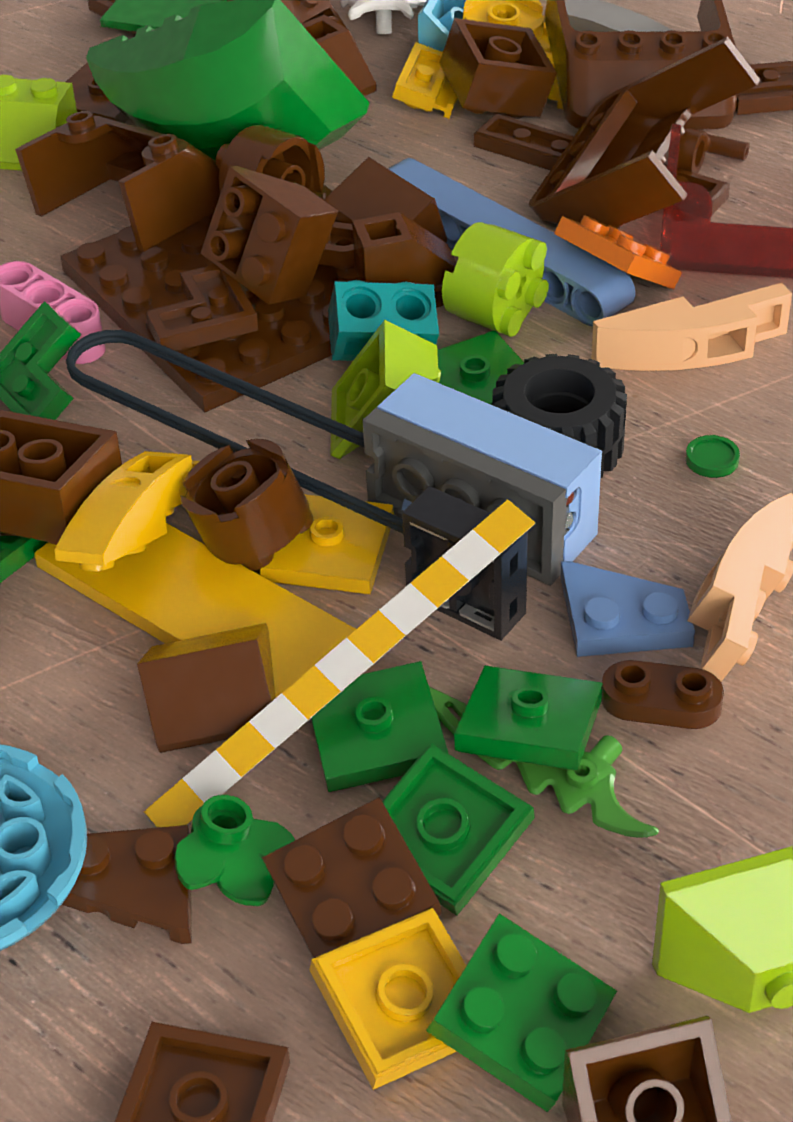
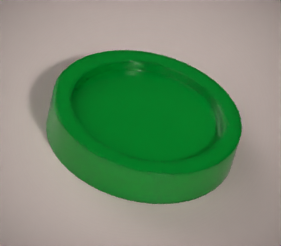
M705 435L695 438L688 444L685 459L687 466L694 473L708 478H720L730 475L737 469L740 451L733 441L725 437Z

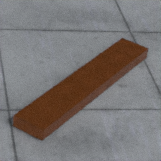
M497 113L473 133L474 147L547 170L552 169L574 137ZM664 164L687 193L683 201L668 206L669 208L709 220L729 198L730 184Z

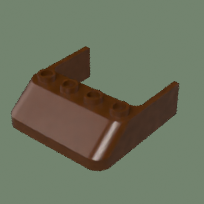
M547 0L544 19L554 67L557 71L556 77L564 115L568 123L580 129L592 110L611 93L726 37L735 45L722 0H701L697 14L701 31L668 30L643 32L632 30L623 32L577 31L570 26L564 0ZM737 95L697 112L687 120L683 127L685 129H722L729 126L736 110Z
M726 37L611 93L589 114L530 199L529 207L541 220L554 224H559L562 216L581 222L583 216L586 215L607 226L609 224L620 229L626 223L683 201L687 193L665 167L664 163L667 159L665 153L684 134L685 128L683 126L694 114L757 86L761 79L731 40Z

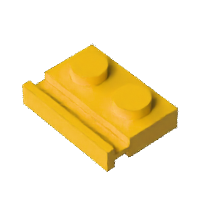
M415 42L396 82L392 98L402 101L414 109L432 112L434 107L444 111L443 117L449 119L458 98L440 65L443 52Z

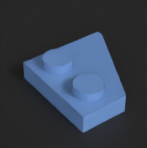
M571 561L561 562L560 579L577 657L693 647L695 629L694 625L687 621L690 611L684 589Z

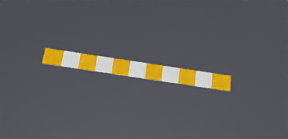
M506 500L149 806L144 813L157 828L188 825L192 821L197 809L206 800L213 796L224 794L534 526L536 522L511 501Z

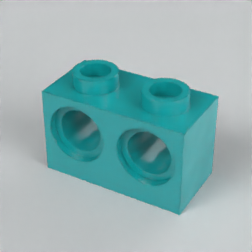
M361 280L349 282L335 281L328 308L332 360L353 361L384 319L433 344L437 343L439 327L434 285L414 284L411 282L367 283Z

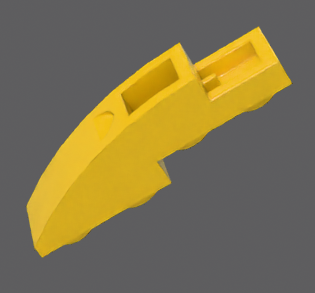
M144 451L126 461L107 476L80 506L54 549L55 561L79 563L80 569L84 571H102L112 568L115 565L114 561L124 555L136 554L146 550V544L167 534L166 516L173 514L174 507L182 504L181 496L185 497L187 493L183 482L187 474L200 461L192 460V455Z

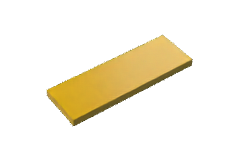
M166 523L167 534L146 544V550L143 552L124 555L115 560V565L107 570L84 571L80 569L79 563L55 561L54 549L56 545L49 542L34 553L38 568L163 643L266 623L269 629L276 698L356 630V628L241 564H228L221 561L208 550L205 544Z

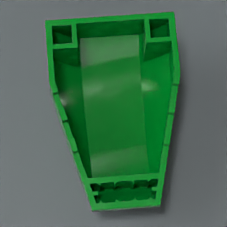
M232 0L201 4L191 8L189 15L185 18L175 14L165 18L163 26L153 29L147 25L137 29L136 35L133 38L128 39L126 36L121 35L90 47L86 56L97 85L109 101L135 126L161 134H173L176 138L187 141L215 161L217 152L222 145L230 144L237 134L253 125H263L301 136L321 150L342 138L367 113L370 104L281 0Z

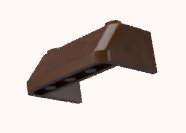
M82 111L70 115L66 119L67 123L15 149L35 213L38 216L49 213L110 179L119 182L138 250L142 252L214 213L220 196V170L216 165V161L187 141L176 138L173 134H161L104 117L93 116V113L90 111Z

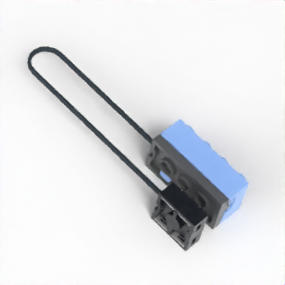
M103 330L91 333L78 340L68 351L66 358L68 372L71 378L81 386L217 449L230 445L234 453L247 448L84 374L76 368V360L83 352L94 346L105 343L131 345L363 447L365 454L374 458V463L366 470L368 502L392 504L394 515L295 469H292L302 488L403 534L404 547L411 550V557L405 562L406 586L506 500L511 501L536 524L436 609L500 641L526 614L527 576L551 586L561 575V562H573L598 534L601 450L413 373L363 419L362 433L132 332Z

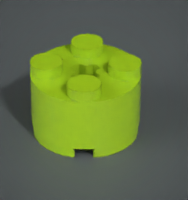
M483 222L472 224L458 239L451 255L458 257L454 273L445 271L442 299L445 309L464 320L495 330L509 337L515 336L532 306L540 307L547 296L549 283L543 279L544 260L547 253L546 244L493 224H485Z

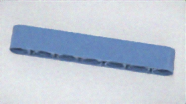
M406 158L388 168L435 198L448 239L446 244H448L452 251L465 230L476 222L493 224L544 242L547 246V253L544 260L543 279L549 283L548 293L544 302L580 322L593 327V321L613 316L634 301L636 295L635 286L627 273L555 235L554 232L415 159Z

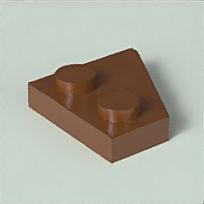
M181 825L87 834L86 854L81 871L74 887L62 905L85 913H103L111 921L131 928H135L138 921L168 930L171 941L180 944L192 943L191 890L184 887L176 874L174 861L178 843L190 834L189 826Z

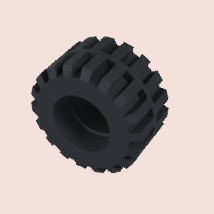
M546 354L543 358L534 356L524 359V364L512 365L507 369V374L500 375L497 379L496 388L493 389L492 394L493 406L601 450V478L603 477V471H612L617 466V459L622 458L624 451L627 394H625V386L622 380L616 379V373L609 367L601 368L600 362L593 359H579L578 355L557 356V354Z

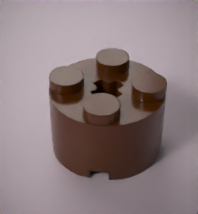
M253 125L237 134L230 144L222 145L216 156V165L220 170V193L230 166H239L302 185L313 193L315 191L322 193L325 180L322 154L315 144L309 143L301 136L263 125Z
M266 439L246 440L250 448L234 453L230 445H227L203 458L187 474L183 482L187 493L185 497L181 496V503L208 550L225 563L242 564L252 571L267 566L272 561L275 552L285 547L298 534L308 530L314 521L309 502L281 448L276 443Z

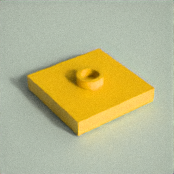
M305 494L314 519L311 527L305 532L298 534L285 547L275 552L272 561L260 569V575L274 583L371 595L391 528L322 496ZM367 502L394 515L392 504Z
M433 908L311 959L309 971L373 1090L457 1052L426 1031L466 967V963Z

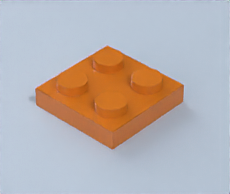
M586 215L583 216L581 222L562 216L554 232L555 235L625 273L671 289L675 288L682 274L678 269L666 264L670 257L667 253L646 243L643 245L633 240L634 236L612 225L608 224L607 226Z

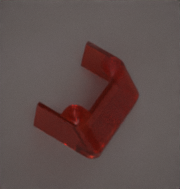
M671 124L667 169L676 180H678L682 138L681 124ZM677 181L686 191L687 196L683 201L663 208L660 250L670 255L666 264L681 272L793 280V228L711 222L712 199L709 192L700 184Z

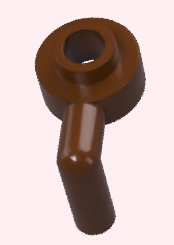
M686 128L684 134L671 145L670 161L675 162V167L698 174L706 152L745 161L750 144L710 135L705 131Z

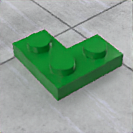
M45 301L0 352V400L12 412L56 420L74 398L49 372L81 336V333Z

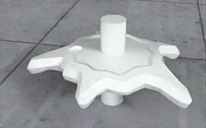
M341 0L340 4L342 8L348 5L351 7L348 11L349 20H354L363 13L376 10V34H391L392 10L401 11L407 18L412 19L414 16L412 8H417L419 5L423 6L426 0Z

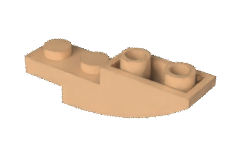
M778 283L695 307L682 296L593 321L591 359L600 362L601 368L609 367L610 369L633 371H671L703 368L753 357L755 342L787 333L792 293L783 283Z
M789 493L772 501L756 512L740 528L704 578L694 598L687 621L708 630L700 669L714 674L721 682L736 663L743 666L749 660L758 639V634L752 631L753 622L758 617L764 602L773 590L778 593L782 592L792 576L793 561L789 560V555L793 548V494Z

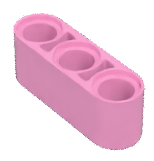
M13 261L0 265L1 319L11 327L19 331L45 301L81 333V336L75 343L91 333L102 331L98 305L93 300L30 263ZM105 344L94 346L83 352L76 360V364H86L98 360L106 350ZM67 351V353L62 357V358L65 359V360H66V358H67L68 351Z

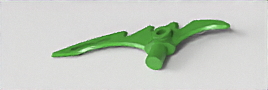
M429 686L438 719L454 734L459 720L449 711L448 707L453 708L462 717L467 704ZM604 735L590 752L584 751L578 770L477 755L496 770H502L510 763L516 762L525 785L531 794H540L548 785H552L560 808L566 814H572L583 805L589 803L591 805L593 823L603 829L635 838L652 837L659 832L657 827L643 823L629 815L616 799L614 792L616 770L612 767V764L622 753L623 749L620 742L612 736Z

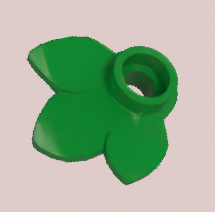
M216 795L206 800L197 809L192 819L191 834L178 843L174 859L176 874L184 887L189 890L217 883L221 893L235 903L261 906L269 899L274 885L262 857L295 841V838L285 827L277 822L254 819L250 807L243 800L231 795Z

